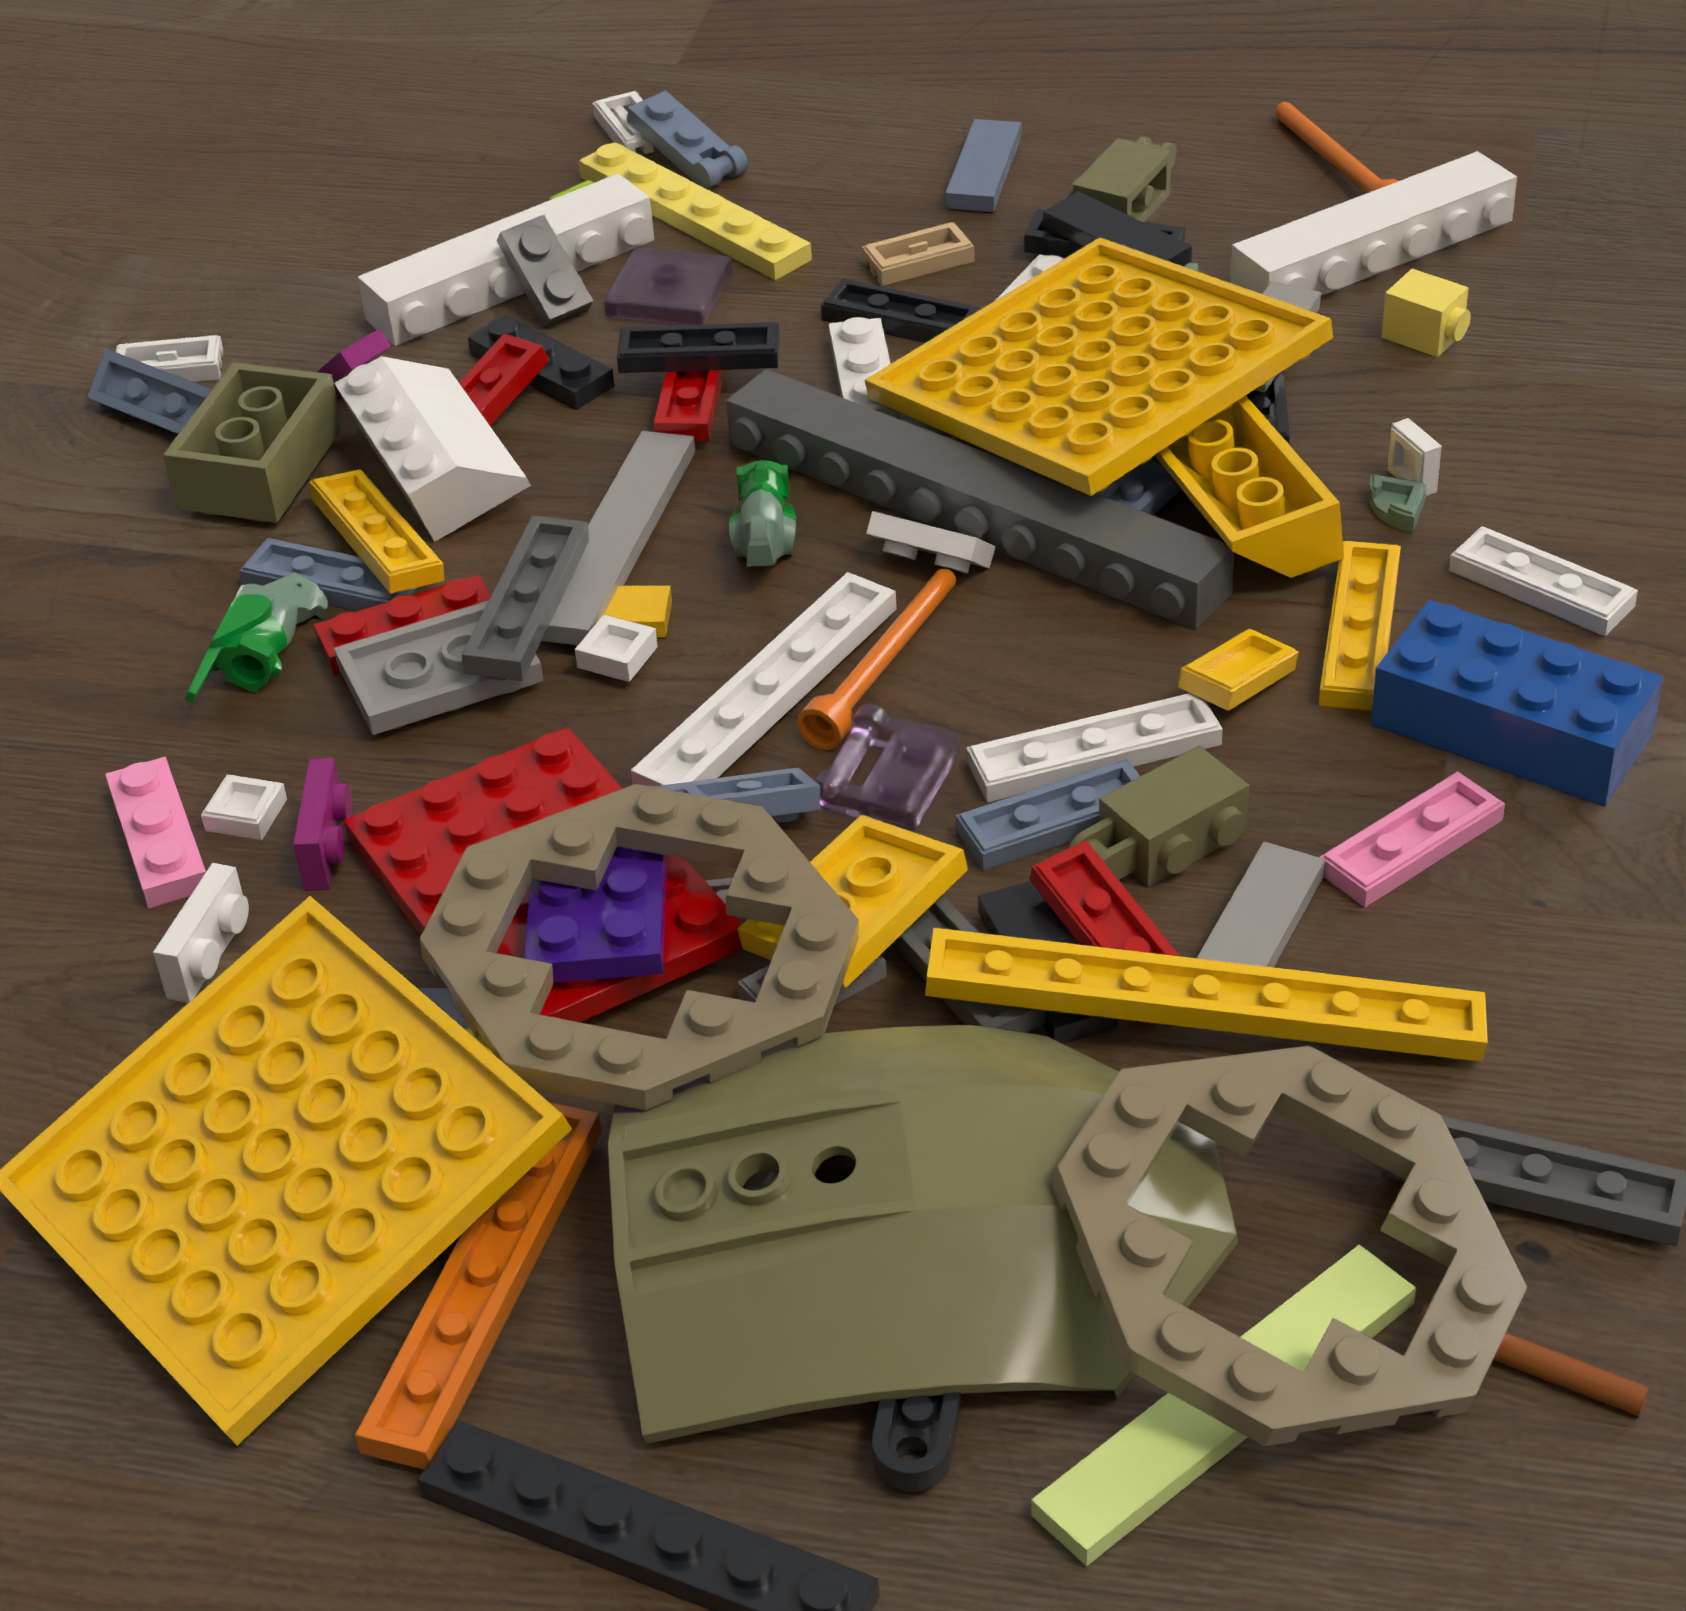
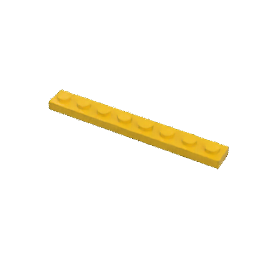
M933 928L925 996L1479 1062L1483 1061L1488 1044L1485 992Z

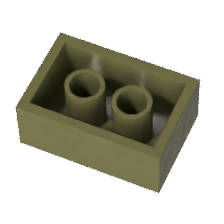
M233 362L163 454L176 509L201 512L206 515H223L252 519L257 522L278 523L343 428L332 374Z

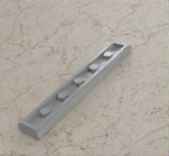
M641 431L588 524L589 542L542 641L578 646L604 615L618 586H624L695 454L694 436Z

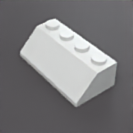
M381 356L369 364L356 367L348 376L334 383L360 430L434 542L531 486L525 474L449 369Z

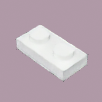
M872 511L866 534L885 541L883 552L911 560H916L918 550L935 554L937 556L934 565L968 574L970 564L990 569L996 547L976 537Z
M217 863L210 865L154 950L153 954L167 999L189 1003L194 999L205 980L210 979L215 974L220 957L233 936L243 930L248 918L249 904L247 898L242 893L236 867Z

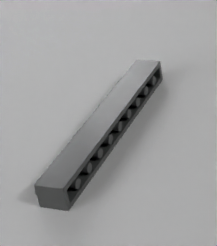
M768 369L762 371L726 400L730 445L768 461L788 465V469L934 527L979 538L996 546L995 551L1193 630H1197L1233 593L1234 552L1226 543L1103 496L1097 494L1087 495L1024 466Z

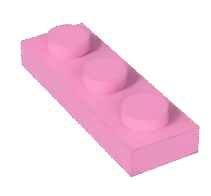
M166 757L148 762L134 763L126 768L106 773L105 776L148 908L191 896L206 870Z

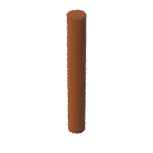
M1428 1302L1425 1303L1420 1313L1416 1330L1430 1304ZM1505 1333L1493 1358V1361L1640 1417L1650 1390L1648 1386L1509 1333Z

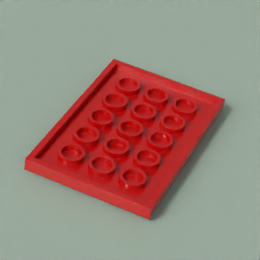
M567 727L555 733L545 734L533 742L499 756L489 757L480 764L446 778L431 781L424 787L388 802L375 804L366 811L346 818L343 821L348 840L421 936L467 847L623 788ZM667 856L664 974L554 983L539 1015L574 1022H582L743 949L737 930L743 923L736 916L726 915V904L686 859ZM530 885L496 952L498 954L524 958Z

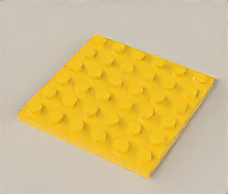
M1099 237L864 381L869 399L1092 496L1108 488L1112 482L1138 465L1148 462L1152 456L1173 442L1189 435L1193 429L1219 412L1229 409L1233 403L1251 391L1267 384L1274 376L1297 361L1307 358L1311 352L1333 338L1332 321L1329 317Z
M309 896L1 1168L0 1191L238 1446L558 1144L572 1128L559 1110L316 900Z

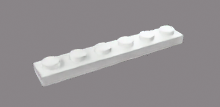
M847 572L631 769L632 784L653 787L718 778L897 609L896 591Z

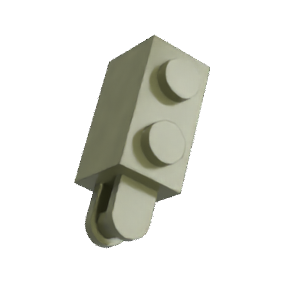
M1141 136L1136 142L1117 138L1102 154L1096 157L1094 163L1080 177L1073 181L1069 196L1079 191L1135 219L1145 222L1170 195L1171 169L1176 159V145L1165 142L1162 146L1152 144V140Z
M1199 745L1099 798V822L1081 831L1072 840L1069 848L1087 840L1118 880L1131 873L1148 888L1172 874L1182 872L1190 864L1223 846L1233 844L1241 836L1247 834L1250 785Z

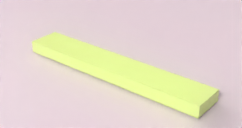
M1359 1244L1243 1334L1241 1338L1304 1372L1332 1318L1373 1338L1414 1305L1416 1287ZM1168 1393L1031 1499V1516L1084 1565L1088 1566L1248 1437Z

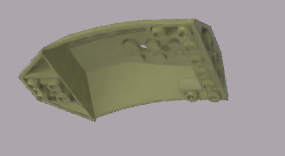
M975 1025L890 1027L824 1033V1036L798 1047L793 1040H789L762 1051L760 1063L710 1083L703 1076L674 1088L672 1100L646 1111L615 1105L608 1140L614 1262L642 1436L646 1444L798 1412L885 1399L944 1395V1393L953 1392L982 1393L1031 1390L1114 1391L1117 1399L1136 1374L1121 1366L1111 1340L1114 1331L1113 1324L1103 1299H1095L1075 1248L1079 1239L1068 1210H1060L1051 1187V1182L1058 1164L1119 1071L1044 1035ZM1179 1122L1128 1205L1193 1240L1185 1261L1164 1294L1188 1308L1238 1244V1238L1215 1141ZM845 1155L856 1161L852 1174L841 1182L828 1184L815 1178L816 1170L829 1157ZM774 1171L778 1173L775 1181L764 1189L753 1191L743 1188L749 1178L758 1172Z

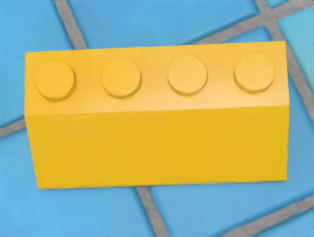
M1246 395L1233 403L1229 409L1219 412L1193 429L1189 435L1178 439L1155 454L1156 458L1232 552L1290 578L1312 572L1319 567L1344 558L1340 502Z

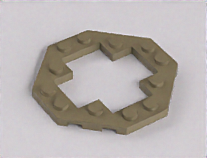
M634 784L467 847L420 937V946L423 961L434 976L439 975L451 992L452 1003L476 1037L481 1036L492 1053L532 1088L646 1111L672 1100L674 1088L703 1076L710 1083L760 1063L762 1051L789 1040H793L798 1047L824 1036L858 942L859 919L762 806ZM617 846L737 868L726 894V915L785 926L755 1003L686 990L666 1039L539 1015L554 984L552 964L498 954L496 952L532 879L597 891Z
M1311 1046L1121 1069L1058 1164L1051 1182V1187L1060 1210H1068L1079 1239L1075 1248L1095 1299H1103L1113 1324L1114 1331L1111 1340L1121 1366L1262 1446L1294 1442L1301 1432L1331 1427L1335 1428L1337 1434L1395 1425L1399 1416L1432 1410L1435 1417L1466 1413L1481 1386L1527 1289V1285L1442 1116ZM1275 1110L1406 1180L1380 1231L1448 1268L1404 1355L1332 1318L1305 1371L1302 1372L1164 1295L1185 1261L1193 1240L1128 1204L1179 1122L1246 1158L1272 1112Z

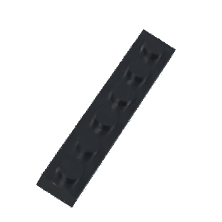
M457 1420L418 1478L423 1499L711 1611H872L880 1597L879 1581L876 1577Z

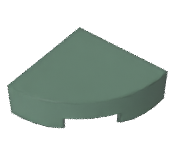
M1375 474L1371 475L1368 496L1370 508L1381 521L1389 526L1413 533L1426 501L1427 484Z

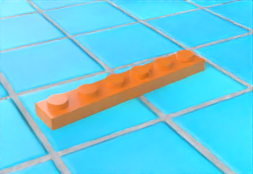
M549 1102L564 1115L572 1130L461 1234L355 1434L360 1454L423 1470L426 1468L453 1428L602 1132L598 1112Z

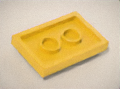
M861 815L810 862L859 919L858 942L841 988L846 989L968 871L964 849ZM747 919L737 929L743 950L772 960L785 926Z

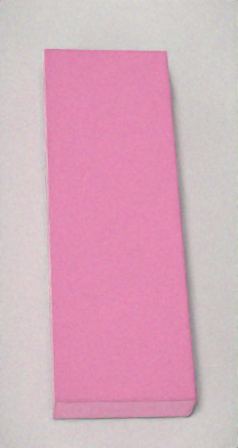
M1457 771L1320 856V858L1325 859L1324 878L1365 908L1501 822L1504 816L1505 803Z

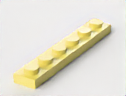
M616 142L605 144L599 147L596 152L578 160L580 177L584 180H590L595 183L615 174H620L650 197L652 216L775 281L812 261L810 242L660 166L654 161L627 149Z

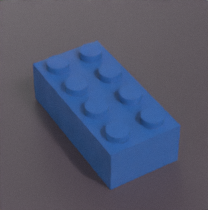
M1428 600L1376 667L1371 725L1606 807L1654 734L1663 675L1638 668L1631 663L1616 661L1577 648L1569 643L1558 642L1518 629L1511 624L1487 619L1460 610L1452 605Z

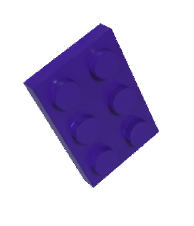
M617 846L597 891L532 879L530 883L524 959L552 964L554 983L664 974L667 855Z

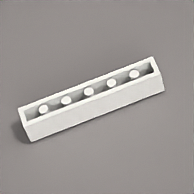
M1474 152L1232 244L1230 283L1263 294L1270 282L1321 292V296L1511 222L1513 219L1517 176L1480 152Z
M615 174L357 276L365 320L376 330L380 328L386 339L394 346H397L524 294V289L496 240L501 231L541 215H545L577 272L654 241L650 197L620 174Z

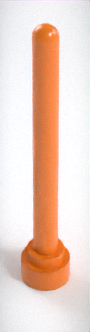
M1282 102L1277 105L1275 109L1277 119L1363 192L1369 193L1398 182L1396 179L1381 180L1290 103Z
M940 569L931 577L833 694L814 697L802 710L797 718V728L806 742L821 750H831L837 747L847 735L852 726L851 709L955 586L956 576L950 569Z

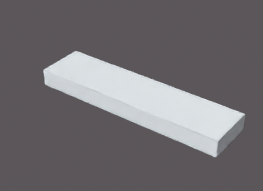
M1188 693L966 747L967 765L988 803L1016 796L1128 759L1134 767L1182 755L1199 745L1204 749L1222 745L1223 728L1206 701Z

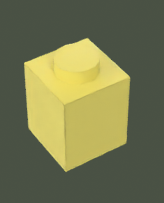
M1411 269L1385 292L1381 338L1439 357L1454 341L1461 340L1469 327L1471 314L1469 310H1466L1469 287Z

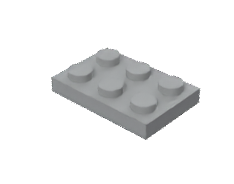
M488 601L334 648L337 666L372 735L391 729H399L425 718L448 711L459 710L464 706L501 694L513 693L521 688L543 682L541 662L535 653L523 681L497 680L491 677L464 674L462 653Z

